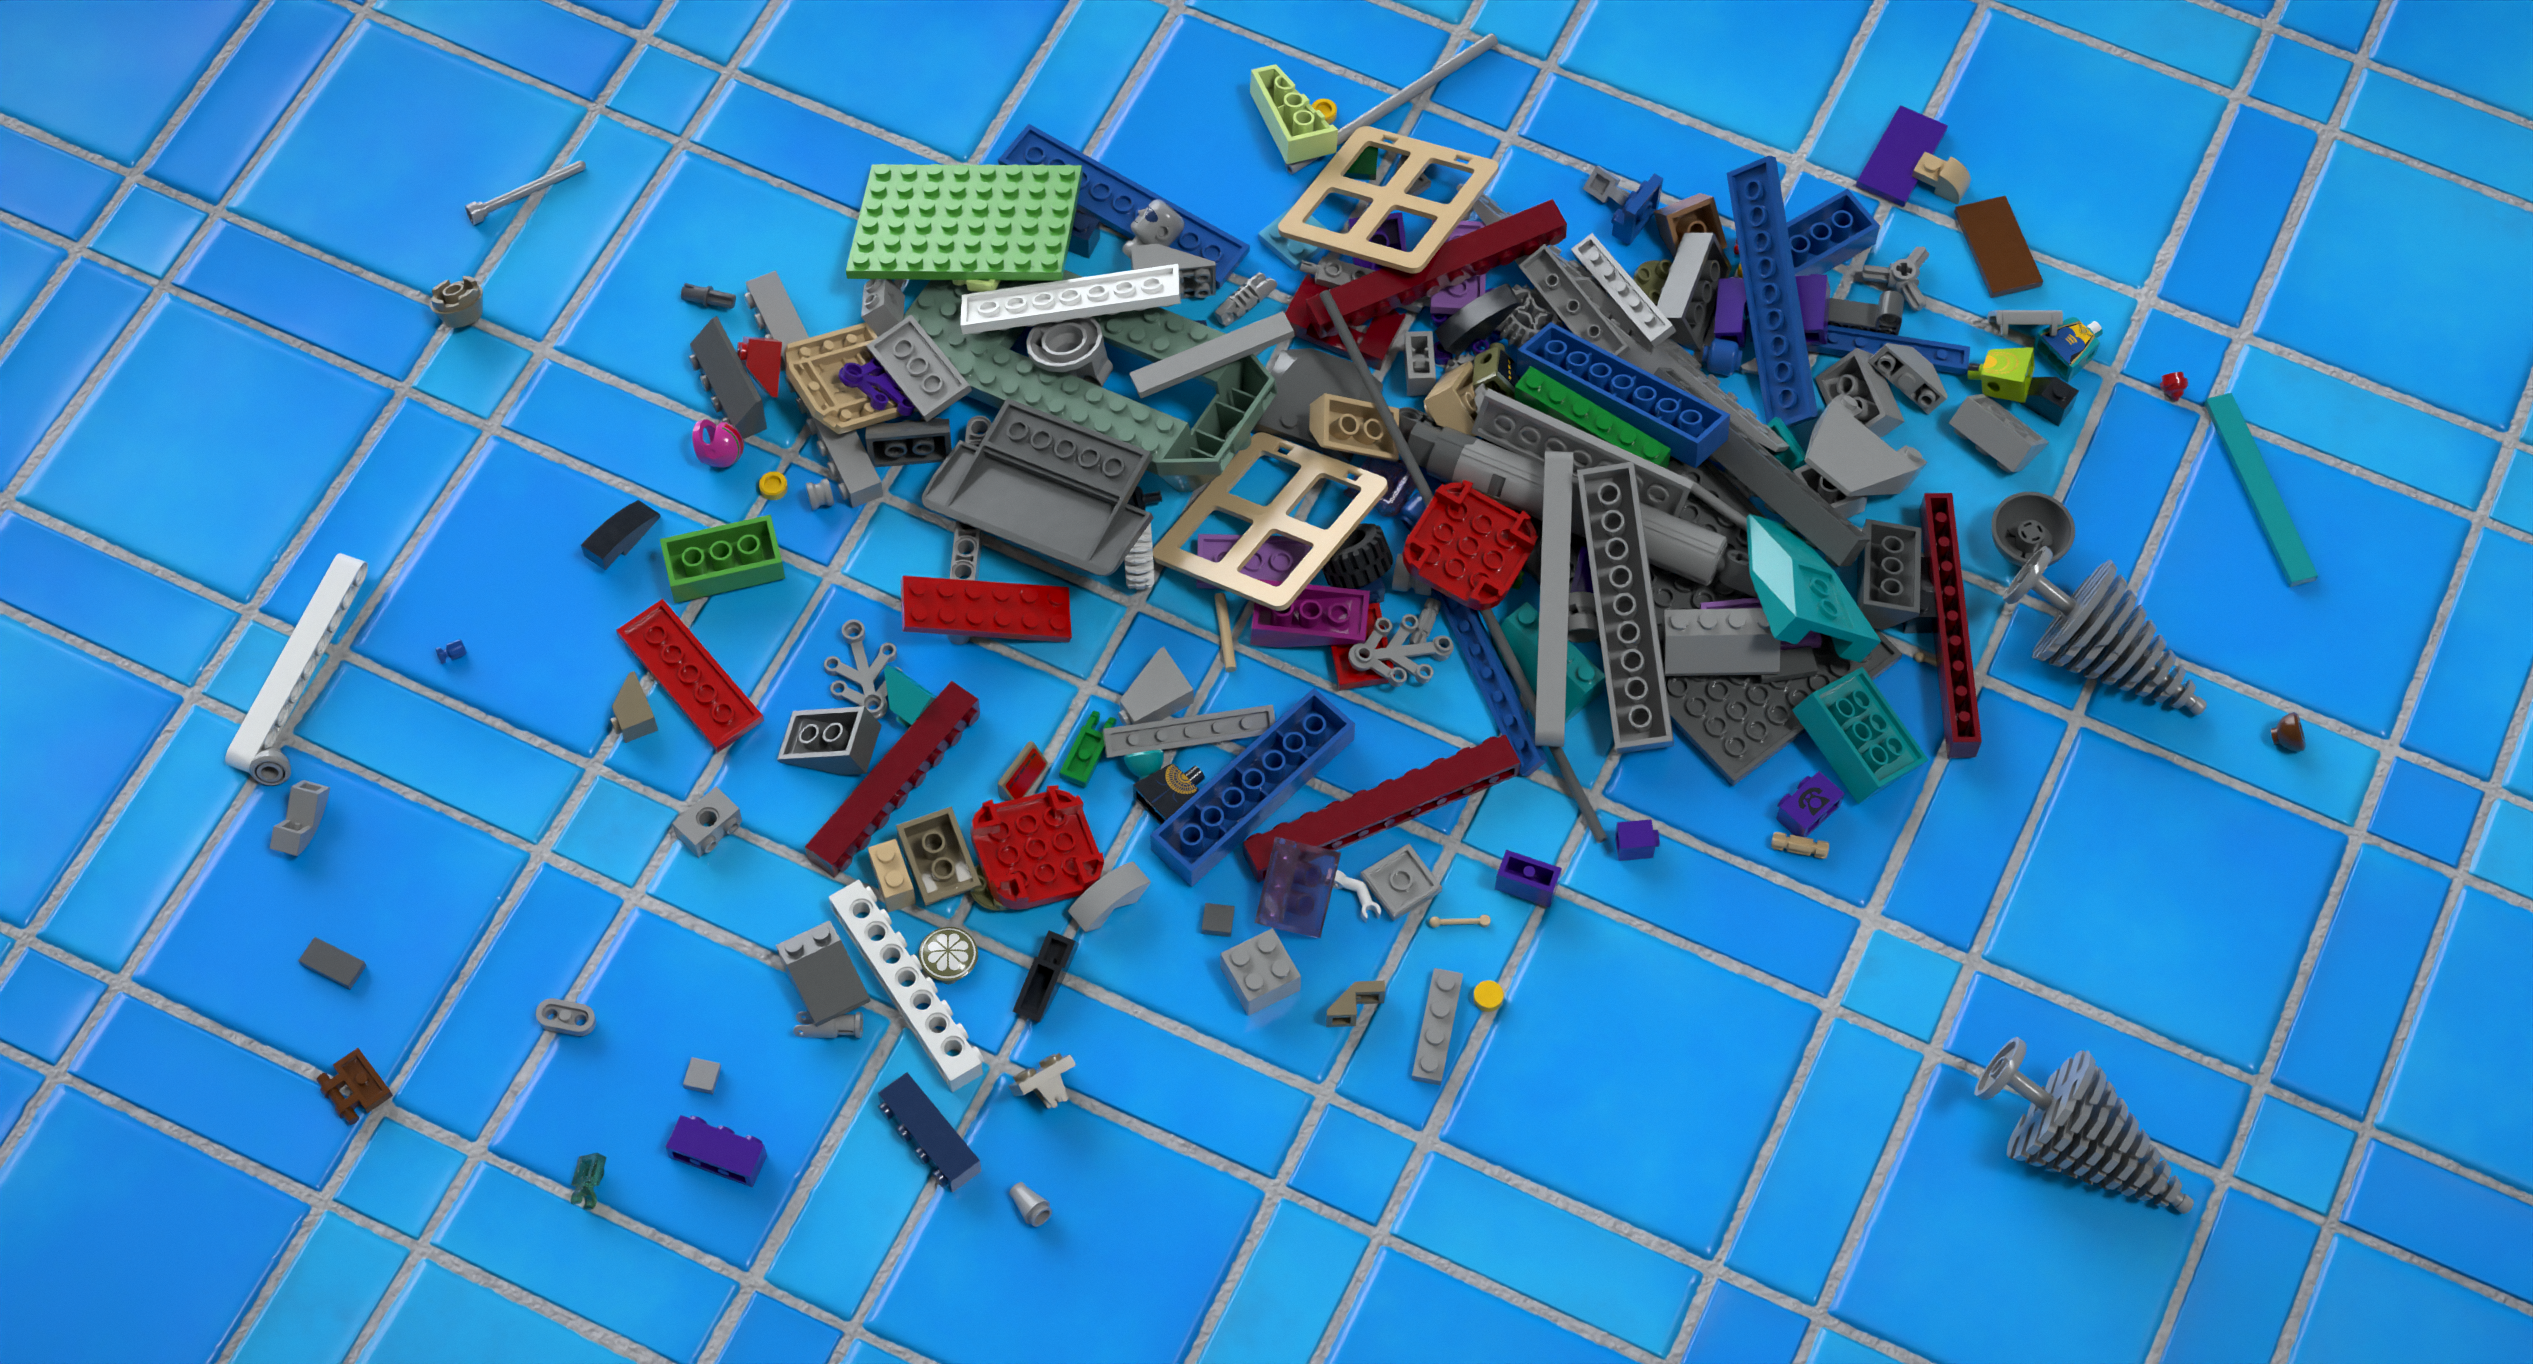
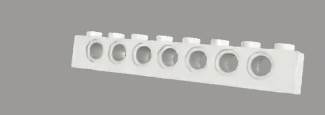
M857 880L829 896L831 910L951 1092L983 1075L982 1063L984 1059L976 1046L971 1048L967 1042L969 1037L961 1023L955 1024L951 1018L953 1012L945 1000H939L935 994L938 990L930 977L925 979L920 971L923 969L916 955L910 956L905 949L907 943L899 931L894 933L890 927L892 921L885 909L879 910L876 906L877 898L869 886L864 888L860 880ZM861 912L869 913L865 918L856 917ZM875 935L884 936V938L879 941L871 940V938ZM891 957L899 959L894 964L886 963V960ZM906 980H912L915 982L912 986L904 987L901 985V983ZM921 1003H927L930 1005L925 1010H919L916 1008L917 1005ZM936 1026H943L946 1028L941 1033H934L931 1031ZM952 1049L961 1051L959 1055L954 1057L947 1055V1052Z

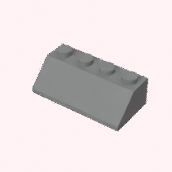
M1762 608L1664 610L1662 641L1665 676L1779 674L1780 641L1772 635L1770 625Z

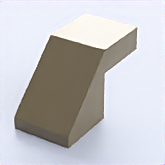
M1385 980L1354 982L1327 1009L1326 1027L1356 1026V1004L1384 1003Z

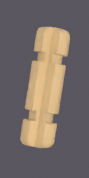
M1780 832L1773 834L1771 843L1773 849L1783 851V848H1786L1787 852L1808 856L1812 853L1815 854L1814 857L1823 859L1827 857L1829 851V843L1826 841L1818 840L1813 842L1811 838L1795 835L1786 837L1785 833Z

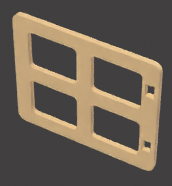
M1359 127L1278 225V231L1282 237L1404 272L1419 273L1427 266L1498 174V163L1492 159L1373 127ZM1384 140L1394 141L1395 144L1384 142ZM1368 146L1409 156L1388 184L1383 187L1343 177V175ZM1457 159L1468 161L1469 163H1461L1458 162ZM1435 163L1472 173L1471 177L1449 204H1441L1406 194L1429 164ZM1334 192L1372 203L1347 234L1305 224L1329 193ZM1394 210L1436 221L1411 252H1404L1369 242V239Z
M1260 432L1251 437L1252 442L1247 449L1238 451L1222 474L1209 484L1153 548V558L1155 562L1273 610L1282 611L1295 601L1387 492L1388 484L1387 480L1382 476L1273 435ZM1281 447L1290 452L1285 455L1279 453L1278 450ZM1263 455L1301 468L1268 506H1261L1229 493L1257 459ZM1350 473L1358 476L1359 478L1356 481L1348 479L1347 476ZM1320 478H1327L1361 491L1329 529L1324 530L1288 516ZM1214 510L1252 523L1250 528L1220 562L1215 563L1180 549ZM1275 533L1313 547L1286 580L1277 587L1239 573L1265 541Z

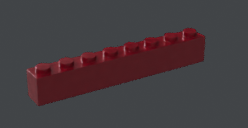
M951 681L806 844L807 859L834 878L840 871H845L852 863L853 856L859 849L864 850L868 846L874 832L877 829H882L887 824L890 814L895 808H900L904 805L909 792L914 787L917 788L923 783L926 773L930 768L939 765L945 751L950 746H955L959 742L962 732L968 725L972 726L980 716L979 699Z

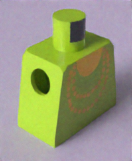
M1991 349L1987 353L1984 364L1969 363L1968 379L1981 380L1982 393L1985 396L2025 403L2035 370L2034 349Z

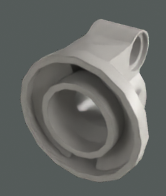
M1093 317L1069 319L1059 323L1037 324L1028 335L1026 344L1029 358L1037 367L1052 372H1065L1100 387L1104 385L1113 370V365L1107 358L1101 326Z

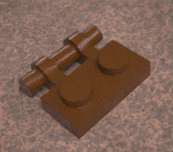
M356 1048L333 1064L338 1075L330 1079L327 1073H322L316 1079L321 1086V1093L325 1098L331 1099L336 1106L335 1111L338 1116L345 1118L349 1125H353L359 1120V1116L354 1111L359 1105H362L365 1111L369 1113L393 1096L390 1089L359 1048ZM345 1085L353 1093L346 1099L340 1092V1089Z

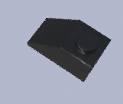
M2032 377L2025 403H2018L2059 427L2072 410L2079 390L2057 377Z

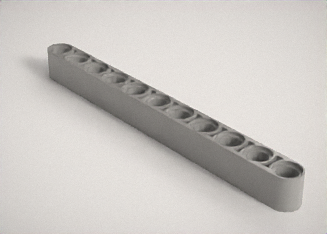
M1545 451L1535 746L1564 747L1573 452Z

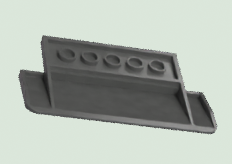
M1007 398L979 447L961 440L957 443L931 478L922 494V503L931 511L1095 575L1109 576L1118 569L1153 520L1150 512L1127 504L1153 456L1150 451Z

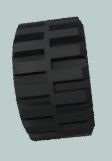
M1362 523L1350 534L1322 568L1327 584L1330 587L1347 589L1361 587L1377 580L1391 568L1393 557L1381 527L1372 523Z

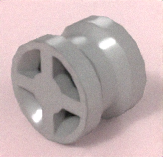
M828 478L822 479L817 484L812 482L806 483L812 511L817 510L821 505H834Z

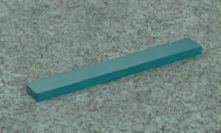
M2232 393L2207 398L2204 405L2289 586L2293 587L2316 581L2318 574Z

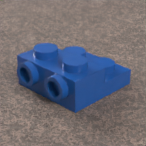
M1654 173L1648 182L1644 180L1636 192L1632 191L1624 208L1622 210L1618 209L1612 217V236L1628 245L1634 241L1652 218L1654 211L1658 210L1663 184L1662 177Z

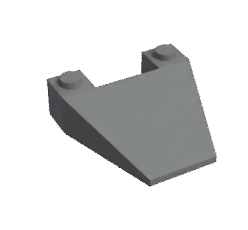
M1843 393L1833 398L1814 424L1804 461L1846 496L1900 494L1909 488L1928 463L1922 458L1921 453L1907 445L1895 451L1857 420L1863 410L1858 406L1855 399Z

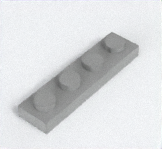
M1434 968L1412 1073V1080L1441 1086L1463 973Z

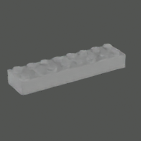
M1545 244L1518 265L1573 334L1620 358L1631 350Z

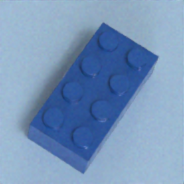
M1848 188L1787 222L1795 276L1822 275L1876 244L1880 225Z

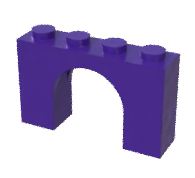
M1819 274L1795 276L1806 345H1826L1830 303L1827 275ZM1738 277L1719 279L1714 329L1715 338L1733 341L1739 347H1745L1749 311L1744 280Z

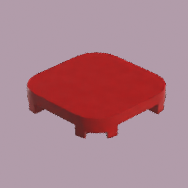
M1463 480L1462 483H1449L1445 486L1442 484L1435 491L1434 497L1410 535L1408 534L1402 552L1403 564L1407 571L1417 580L1460 604L1474 610H1489L1498 606L1506 597L1532 553L1537 536L1535 528L1530 521L1531 516L1524 511L1518 514L1472 488V482Z
M1058 785L1047 786L1046 792L997 804H994L992 799L982 803V807L974 814L970 829L971 842L989 891L1001 905L1012 909H1028L1081 896L1100 879L1104 865L1103 852L1099 853L1083 812L1084 803L1079 795L1075 797L1067 791L1060 790Z

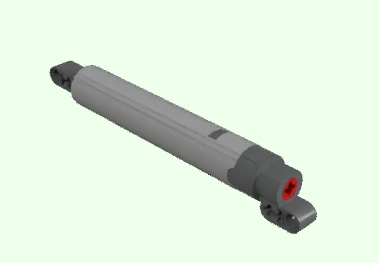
M1409 407L1399 409V429L1418 466L1427 469V476L1447 484L1462 483L1463 480L1472 482L1473 489L1505 507L1520 513L1524 511L1529 516L1543 521L1544 464L1450 427L1439 426L1434 418H1430L1428 414ZM1573 476L1571 533L1586 538L1578 478ZM1640 503L1649 564L1704 586L1711 584L1718 571L1720 572L1719 580L1723 584L1758 597L1749 573L1748 554L1731 550L1724 556L1727 547L1726 536Z

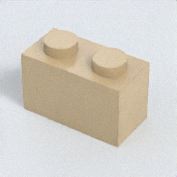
M896 839L868 847L870 863L887 911L891 912L916 904L914 888Z

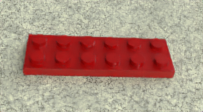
M902 576L901 606L903 632L1068 643L1072 638L1069 587Z
M663 599L616 630L618 637L717 753L764 721L761 712Z

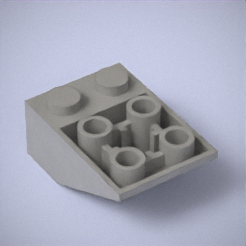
M1160 244L1130 246L1131 270L1173 264L1179 265L1181 299L1206 298L1216 295V265L1214 261Z

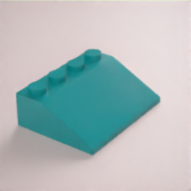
M1863 667L1811 693L1792 709L1799 722L1804 726L1816 746L1821 750L1858 804L1876 795L1929 760Z

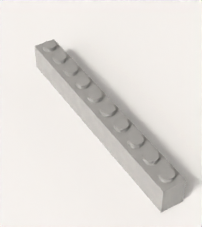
M773 271L747 281V293L744 294V298L748 308H754L756 324L759 330L764 329L767 334L764 335V338L777 339L782 342L780 372L784 370L786 372L784 351L787 344L807 339L809 336L777 272ZM785 377L789 391L791 393L795 392L798 397L795 401L800 413H806L808 417L806 424L811 435L816 434L819 439L816 443L821 456L827 455L829 459L827 466L832 478L837 477L840 482L838 489L843 500L848 499L852 508L882 497L881 480L856 430L837 434L812 416L788 377Z

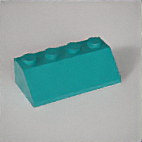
M1525 602L1509 615L1500 627L1537 698L1539 613L1528 602ZM1492 637L1491 642L1500 658V661L1506 673L1513 678L1499 648L1497 647ZM1568 640L1565 723L1603 693L1606 680L1605 674Z

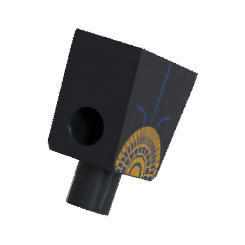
M1169 764L1133 784V797L1159 825H1162L1199 791L1196 786L1205 779V776L1196 765L1183 773L1175 764Z

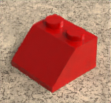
M743 336L742 342L737 344V354L743 366L766 394L771 397H778L782 342L777 339Z

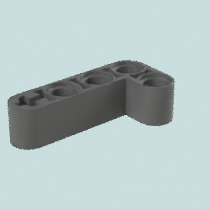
M1896 291L1883 292L1879 297L1878 305L1830 298L1828 325L1898 336L1902 323L1904 296Z

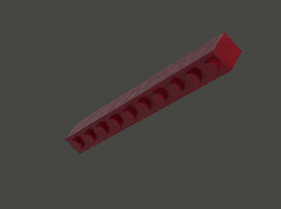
M1551 199L1445 242L1427 266L1419 273H1408L1384 267L1329 291L1347 327L1359 326L1370 318L1386 315L1392 309L1402 305L1408 306L1426 295H1435L1443 288L1459 285L1465 279L1475 275H1483L1497 266L1508 265L1514 259L1521 256L1532 255L1544 244L1546 246L1557 245L1566 238L1567 223L1556 203ZM1320 294L1306 299V313L1320 339L1326 336H1335L1338 334V331L1319 296Z
M1924 493L1919 514L1924 557L1935 593L1937 619L1933 628L1947 758H1974L1977 756L1982 739L1952 493Z
M1506 735L1498 738L1495 736L1487 738L1476 747H1465L1454 756L1446 759L1438 758L1422 769H1411L1400 778L1395 780L1387 779L1381 782L1378 787L1368 791L1360 790L1344 801H1333L1317 812H1306L1299 819L1290 823L1282 822L1266 833H1255L1243 842V855L1257 883L1514 778L1519 775L1521 762Z

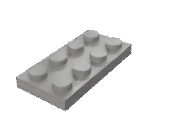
M912 315L866 345L869 352L926 422L972 391L968 382Z

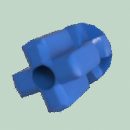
M461 639L446 644V650H442L440 647L435 648L441 664L446 663L447 656L453 660L467 653Z

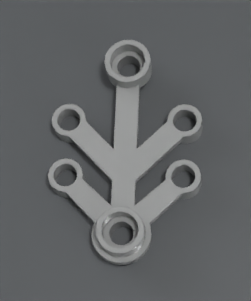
M1407 614L1402 618L1400 628L1388 646L1375 649L1381 638L1386 637L1392 629L1391 621L1381 617L1375 622L1373 632L1365 644L1359 643L1350 649L1348 659L1355 670L1366 671L1371 669L1386 678L1394 687H1400L1404 684L1407 678L1406 671L1415 676L1418 682L1425 684L1433 676L1432 667L1428 664L1418 665L1407 657L1430 654L1435 660L1445 661L1453 652L1454 645L1449 637L1437 636L1432 642L1402 646L1408 635L1415 632L1419 624L1416 616ZM1409 621L1413 624V626L1410 627L1406 625L1405 622ZM1379 625H1384L1387 630H1382ZM1439 644H1443L1447 648H1443ZM1359 654H1363L1367 658H1362ZM1389 660L1399 667L1391 669L1381 661ZM1420 671L1426 672L1428 676L1421 675ZM1393 675H1399L1401 680L1395 679Z
M849 620L842 626V635L845 642L851 644L857 670L842 663L836 656L826 658L824 668L828 675L835 676L839 674L862 686L864 695L848 688L847 684L841 680L831 684V695L836 700L847 699L859 707L865 706L878 720L888 710L886 701L888 693L886 680L876 692L873 683L886 664L897 658L896 646L892 643H884L879 649V655L869 668L862 643L865 638L864 625L859 620ZM852 633L859 634L856 637H850V634ZM886 650L893 651L890 655L884 654ZM832 663L838 665L836 668L833 669L828 667ZM840 687L843 688L844 691L841 693L835 692V689ZM872 705L878 706V708L875 710L869 709V707Z

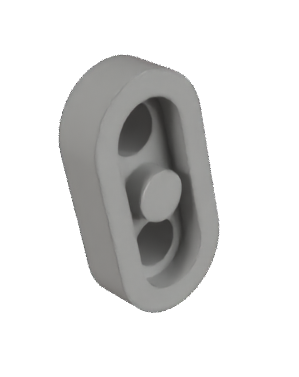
M550 998L542 1001L536 1009L538 1023L542 1028L549 1031L574 1036H585L591 1033L596 1026V1017L593 1010L584 1004ZM557 1014L554 1020L548 1019L549 1015ZM579 1020H586L584 1025H576Z

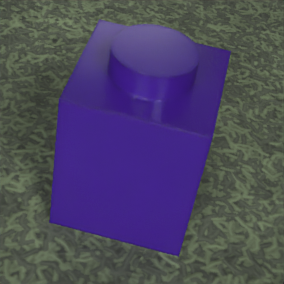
M1652 819L1617 822L1614 836L1618 861L1653 858L1655 847L1660 845L1658 830H1653Z

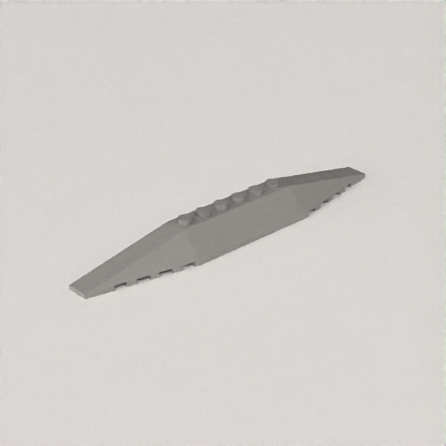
M1459 184L1456 189L1460 191L1464 184ZM1484 193L1472 206L1486 226L1513 215L1510 212L1506 213L1497 206L1498 203ZM1550 245L1548 247L1630 347L1631 350L1621 357L1622 359L1651 374H1654L1658 367L1672 368L1713 405L1729 413L1730 419L1756 442L1775 452L1788 449L1789 445L1770 427L1757 420V415L1749 408L1744 409L1736 402L1738 397L1732 392H1728V394L1723 392L1718 387L1721 382L1713 374L1707 377L1700 370L1703 365L1670 338H1667L1654 348L1585 267L1576 260H1570L1569 262L1560 256L1562 250L1557 246ZM1524 255L1514 260L1520 265L1531 255Z

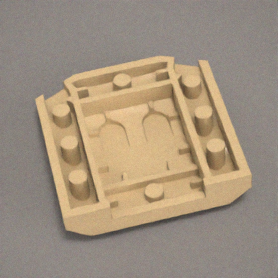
M866 322L789 343L784 351L788 379L812 416L837 434L904 416L897 411L898 404L889 396H887L889 401L886 409L882 411L876 410L870 405V397L857 387L850 388L845 386L838 377L839 370L846 363H856L863 366L874 358L866 345L878 338V336ZM872 386L879 393L885 394L878 387Z

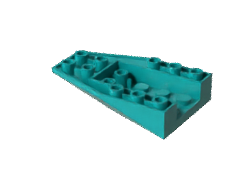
M1749 514L1746 517L1749 573L1774 638L1779 641L1797 644L1812 630L1816 633L1831 636L1835 651L1839 657L1860 663L1881 640L1835 571L1796 531L1791 530L1785 524Z

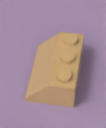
M1468 361L1443 374L1423 402L1425 403L1426 413L1430 418H1434L1437 425L1447 426L1475 437L1477 435L1471 433L1477 418L1476 411L1478 409L1474 400L1476 397L1475 388L1473 387L1474 366L1471 361Z
M1324 393L1310 404L1309 430L1321 447L1394 462L1398 461L1399 451L1374 403ZM1388 406L1399 427V408Z

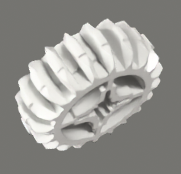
M1151 523L1124 559L1126 585L1129 589H1145L1152 587L1154 584Z

